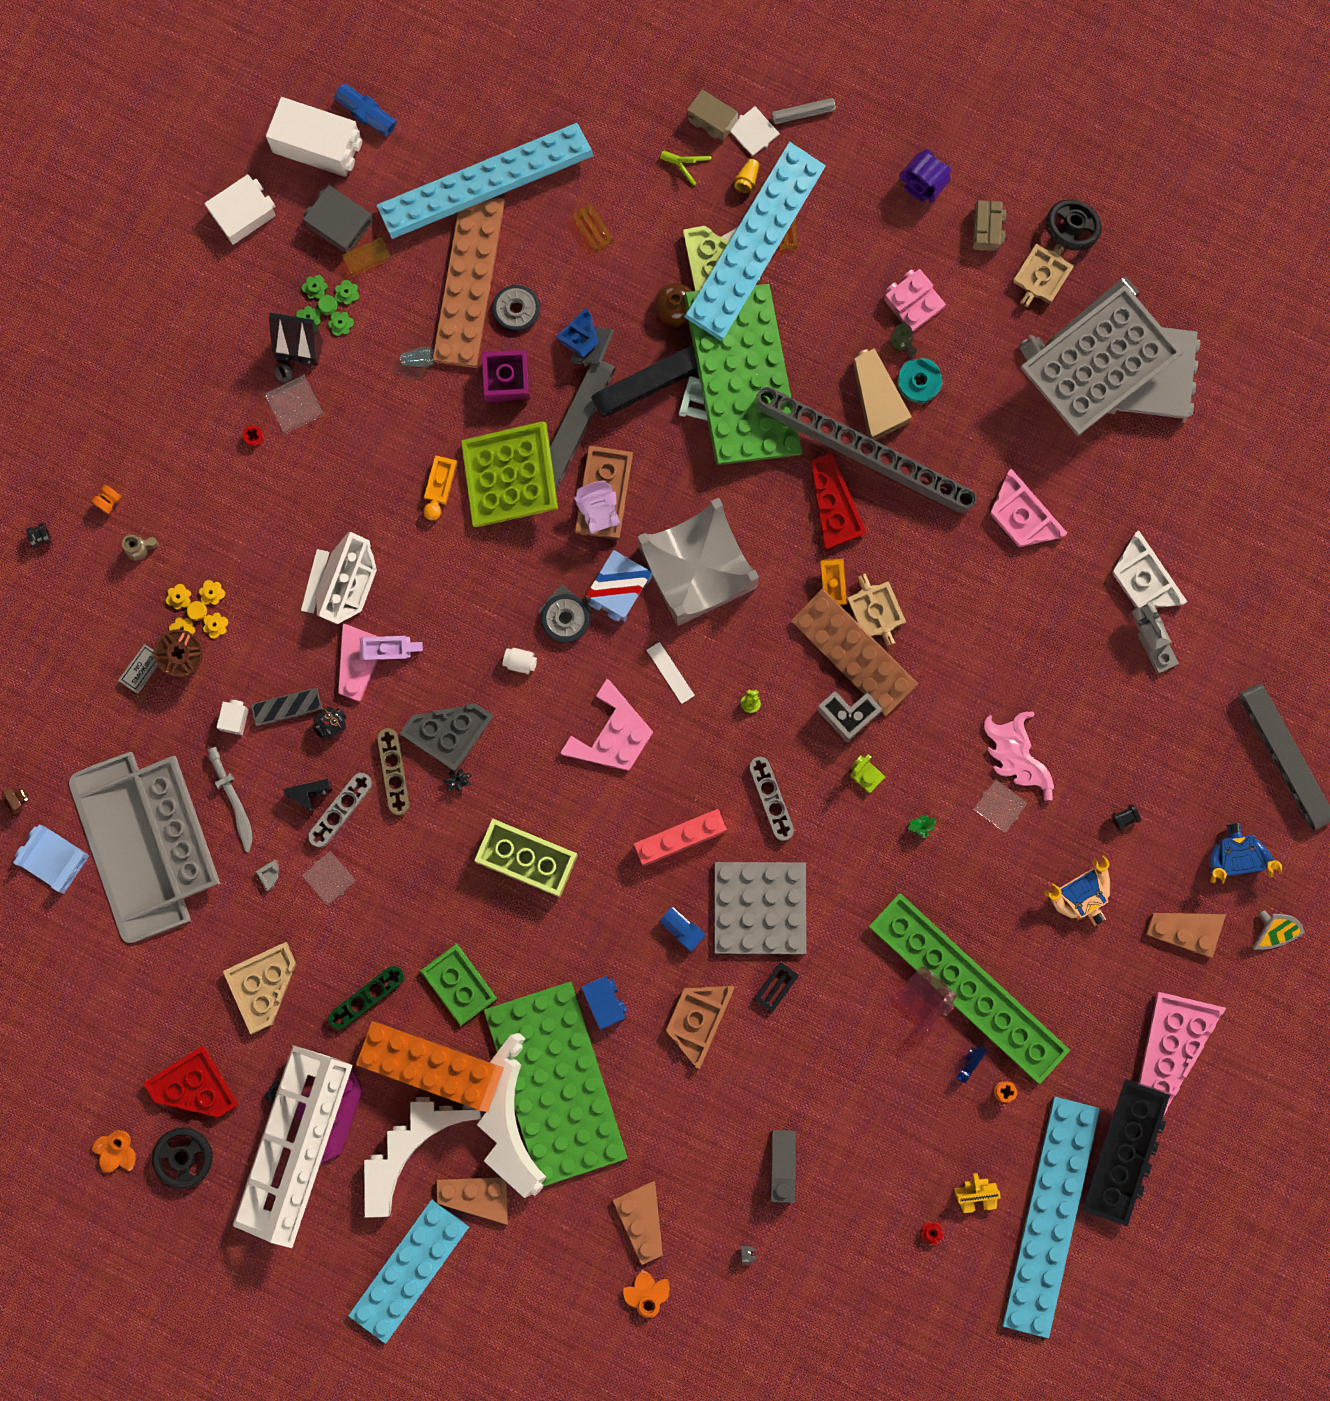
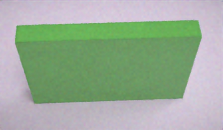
M455 944L420 970L460 1026L497 1000L495 994L458 944Z

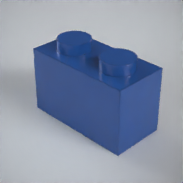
M607 976L581 987L600 1030L626 1019L624 1014L628 1011L623 1000L618 1001L615 996V992L618 989L613 979L608 980Z

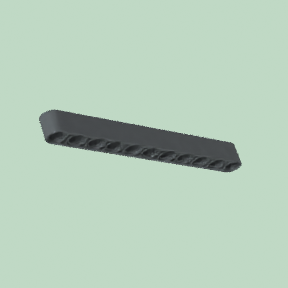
M764 387L760 389L754 400V405L758 411L958 513H966L976 503V494L971 489L773 388ZM761 396H767L771 403H764L761 400ZM781 406L788 407L791 413L786 414L782 412ZM801 416L808 417L810 424L803 423ZM825 426L829 428L830 434H824L820 427ZM840 437H847L850 440V444H844ZM860 447H867L870 454L862 453ZM880 457L888 458L890 464H883ZM900 467H906L909 470V475L903 474ZM920 477H926L929 485L923 484L920 481ZM940 487H945L949 495L941 493ZM960 497H965L968 500V505H963Z

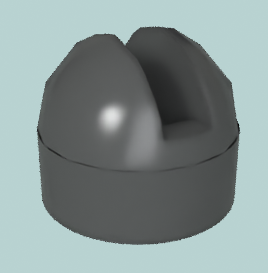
M279 364L274 370V375L279 382L286 383L292 379L293 372L287 364ZM281 368L284 369V372L286 374L285 377H282L281 375Z
M748 1245L740 1246L742 1265L752 1264L756 1261L757 1256H751V1253L757 1252L754 1247Z

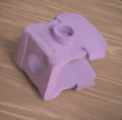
M598 481L576 490L577 493L574 499L580 512L585 516V521L591 534L605 528L621 525L615 512V504H617L616 491H612V485H609L606 481Z

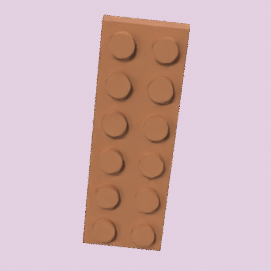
M821 589L791 620L864 695L868 693L883 709L881 712L885 716L918 685L824 589Z

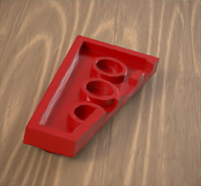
M832 452L811 460L825 551L866 535V529Z

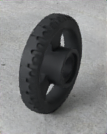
M1074 199L1062 200L1054 204L1047 214L1046 228L1052 240H1055V243L1060 244L1063 248L1074 251L1086 250L1092 247L1101 235L1102 225L1099 216L1093 208L1084 202ZM1055 215L1064 220L1060 226V232L1055 225ZM1083 230L1092 233L1089 239L1075 241L1080 237Z
M175 1128L166 1132L159 1138L152 1152V1166L157 1177L164 1184L178 1189L190 1188L200 1183L209 1173L213 1161L210 1143L203 1134L191 1128ZM177 1136H189L192 1138L189 1146H180L172 1149L168 1145V1141ZM181 1151L187 1154V1162L184 1165L180 1164L177 1160V1156ZM204 1152L203 1166L198 1174L193 1176L189 1168L196 1161V1153ZM162 1158H168L171 1167L179 1170L177 1179H173L165 1173L161 1165Z

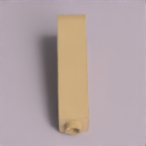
M875 348L870 351L865 349L856 354L853 366L869 438L877 440L909 424L912 416Z

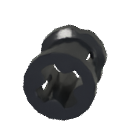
M1133 804L1128 805L1127 809L1117 814L1115 812L1111 814L1113 823L1120 832L1124 830V827L1134 822H1141V817Z

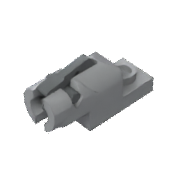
M1151 601L1142 606V608L1139 607L1131 611L1140 632L1137 635L1156 673L1159 674L1179 664L1169 645L1171 640L1153 602Z

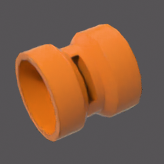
M103 484L99 495L94 496L90 502L109 515L113 510L112 506L114 503L119 502L122 496L106 484Z

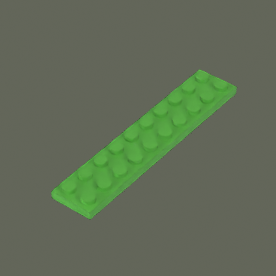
M901 893L869 925V928L1036 1083L1041 1084L1070 1052L1067 1046Z

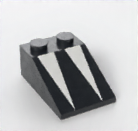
M270 313L271 349L274 357L283 363L296 361L300 365L308 367L312 366V364L318 365L323 338L315 321Z

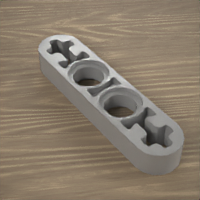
M756 757L750 763L751 776L773 835L779 841H787L794 832L791 819L770 763L764 757ZM756 762L766 765L763 768V773L765 776L769 774L771 778H764L760 782L757 781V778H761L758 770L754 771L753 769L756 767ZM769 782L774 786L772 794L766 795L761 791L763 783ZM777 803L782 807L780 815L773 816L770 814L769 807L771 804ZM783 816L786 817V820H782L783 826L790 829L786 837L783 834L778 835L777 831L780 830L779 823L773 824L772 820H779Z
M358 773L353 776L311 829L309 841L312 845L319 848L325 847L370 792L373 782L367 774ZM366 778L365 783L367 787H360L357 792L361 795L358 798L349 789L352 787L355 790L359 785L357 780ZM346 795H351L354 798L353 805L348 808L342 805V798ZM331 813H337L340 816V821L337 825H330L327 819ZM322 823H324L326 827L333 831L329 833L326 830L323 834L325 840L316 843L314 834L316 832L320 834L325 829L321 827Z

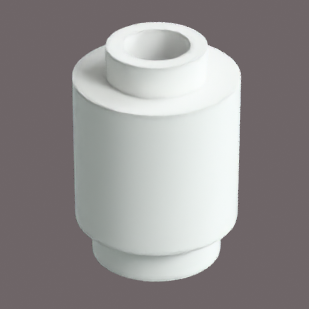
M514 647L506 649L503 666H506L509 670L525 674L535 670L537 658L534 657L533 652Z

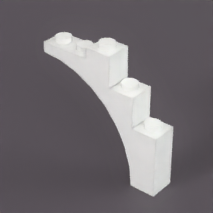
M416 1097V1102H410L411 1130H407V1126H393V1131H387L388 1159H384L382 1154L370 1155V1159L364 1160L365 1217H389L391 1215L392 1197L397 1179L407 1160L423 1142L448 1126L463 1121L482 1119V1111L466 1105H462V1110H453V1106H439V1111H436V1101L430 1102V1097Z

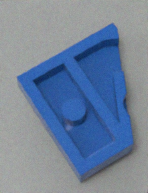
M586 308L555 336L561 344L582 357L591 352L599 343L592 316Z

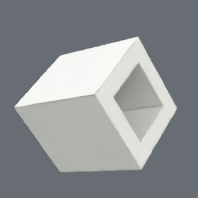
M232 699L230 703L223 702L217 729L243 736L249 711L247 707L243 706L244 702Z

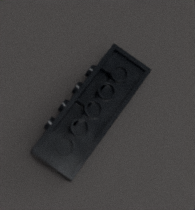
M1125 1078L1082 1211L1128 1226L1136 1199L1142 1198L1145 1186L1141 1185L1143 1177L1148 1178L1152 1164L1148 1163L1150 1156L1156 1155L1159 1142H1156L1157 1134H1162L1166 1125V1120H1163L1170 1093Z

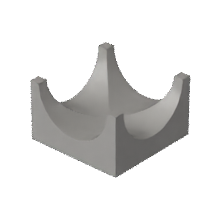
M720 498L711 501L699 514L673 528L656 534L644 533L638 536V549L649 571L652 572V577L677 626L756 589L758 586L759 576L756 570L750 567L742 554L727 522Z

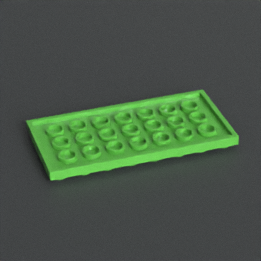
M755 285L722 341L689 321L716 465L802 454L798 431L758 411L754 405L758 392L764 387L773 388L791 397L770 285ZM691 291L684 294L687 311L699 291ZM761 396V400L764 403H771L767 396ZM781 406L782 412L786 414L791 413L788 407Z
M572 981L485 1009L484 1012L497 1052L510 1035L520 1033L525 1038V1041L522 1043L523 1049L516 1057H513L521 1064L515 1086L514 1108L529 1156L538 1169L546 1176L542 1184L546 1186L628 1159Z

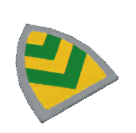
M1262 911L1258 916L1265 924V928L1253 949H1272L1285 945L1305 933L1303 925L1297 918L1291 915L1272 914L1270 917L1266 911Z

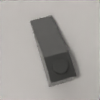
M772 1130L771 1202L795 1203L796 1131Z

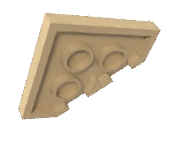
M287 942L223 971L250 1034H254L274 1023L296 965Z

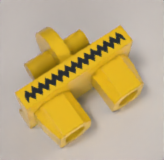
M978 1173L972 1174V1181H964L965 1187L954 1188L955 1196L963 1213L975 1211L974 1202L982 1201L985 1210L997 1208V1199L1000 1198V1191L997 1189L996 1183L988 1184V1179H979Z

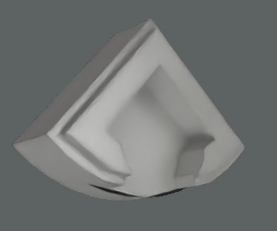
M276 860L255 871L266 891L271 890L279 878V865Z

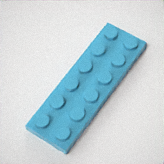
M432 1199L348 1316L386 1344L466 1233L469 1226Z

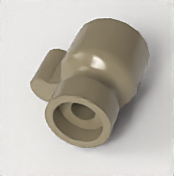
M131 534L124 537L122 547L129 558L139 561L148 555L149 549L158 548L159 542L153 537L143 540Z

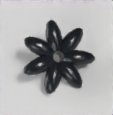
M460 769L457 775L450 771V778L443 780V783L448 784L447 790L455 787L460 792L463 785H471L467 779L472 774H464L463 769Z

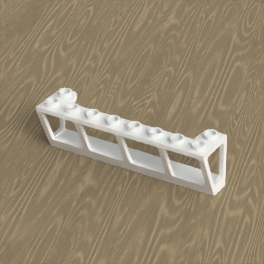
M292 1046L232 1226L270 1243L289 1248L293 1247L352 1068L351 1064L334 1057ZM307 1075H311L316 1078L310 1096L307 1098L302 1096L301 1093ZM300 1101L306 1104V1108L295 1141L291 1143L286 1141L298 1102ZM283 1147L291 1150L280 1186L277 1189L272 1187L271 1183ZM268 1192L276 1196L271 1211L263 1209Z

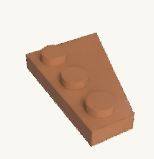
M502 1177L437 1180V1204L508 1225L507 1182Z
M654 1180L613 1199L641 1265L663 1255Z

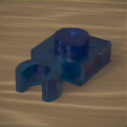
M980 1045L976 1046V1048L971 1047L964 1057L967 1060L964 1064L965 1066L959 1072L956 1079L966 1083L987 1050Z

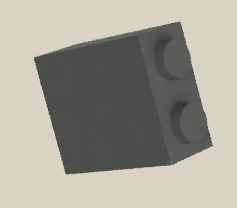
M328 185L325 190L322 189L319 192L315 204L307 208L303 221L307 228L349 255L374 220L370 212Z

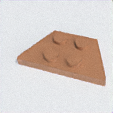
M734 986L684 988L666 1032L698 1069H700L735 988Z

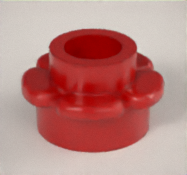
M936 1222L924 1224L921 1232L922 1240L929 1245L938 1244V1241H941L944 1237L941 1225Z

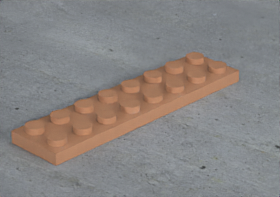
M493 197L458 212L433 356L434 362L477 368L505 199Z

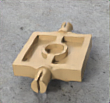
M1036 244L1014 278L1013 283L1027 292L1020 301L1024 305L1027 300L1025 307H1029L1034 297L1051 304L1074 266L1060 256L1064 250L1063 247H1060V244H1057L1053 251L1044 249Z
M866 574L857 577L862 590L858 594L847 598L856 622L871 637L882 635L887 647L896 644L891 631L905 624L906 620L889 581L871 586Z

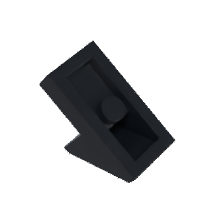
M324 779L283 790L284 794L314 812L311 795L322 797L328 795L327 791L333 789L331 781Z

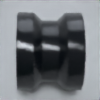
M44 522L39 523L38 527L26 528L28 538L34 549L39 548L43 543H52L51 535Z

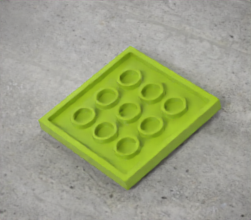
M541 421L462 440L472 524L474 527L477 528L558 509L546 422Z

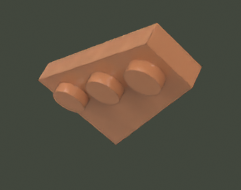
M1153 913L1146 936L1212 958L1226 914Z

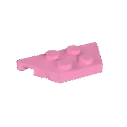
M1010 469L990 512L991 516L1018 547L1066 536L1067 532L1016 473Z

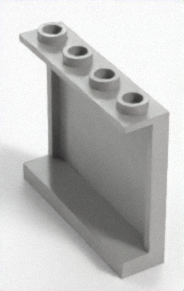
M1163 328L1183 354L1108 413L1115 414L1118 410L1182 418L1181 422L1185 423L1189 416H1192L1194 410V403H1191V395H1194L1196 389V382H1193V374H1196L1198 368V361L1195 360V353H1198L1200 348V340L1197 339L1198 332Z

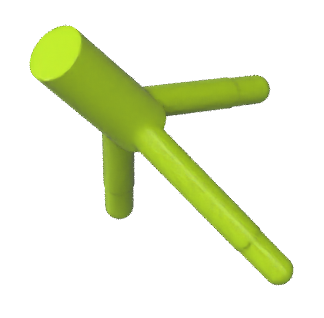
M663 150L660 159L676 164L690 183L695 186L696 182L682 162L696 163V161L711 160V156L680 157Z

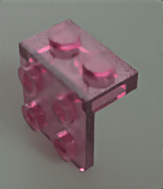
M922 966L895 994V999L920 1021L915 1030L923 1036L927 1030L932 1032L939 1025L940 1021L938 1019L942 1014L946 1017L954 1009L955 1006L952 1003L958 995L931 971Z

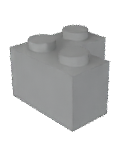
M836 691L817 708V711L847 743L883 710L868 693L850 707Z

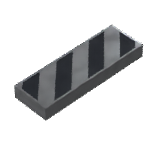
M318 688L251 704L257 727L323 710Z

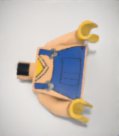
M1102 855L1103 861L1098 864L1095 858L1092 860L1093 865L1097 868L1096 870L1092 868L1060 888L1055 884H1051L1053 886L1052 893L1046 889L1044 890V894L1051 899L1058 912L1078 920L1088 915L1094 926L1106 920L1100 910L1101 906L1108 903V897L1110 896L1109 861L1105 856Z

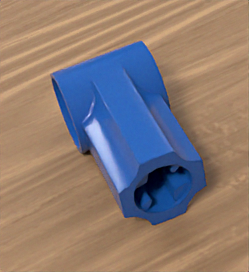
M673 907L659 921L690 952L706 936L698 926L685 919Z

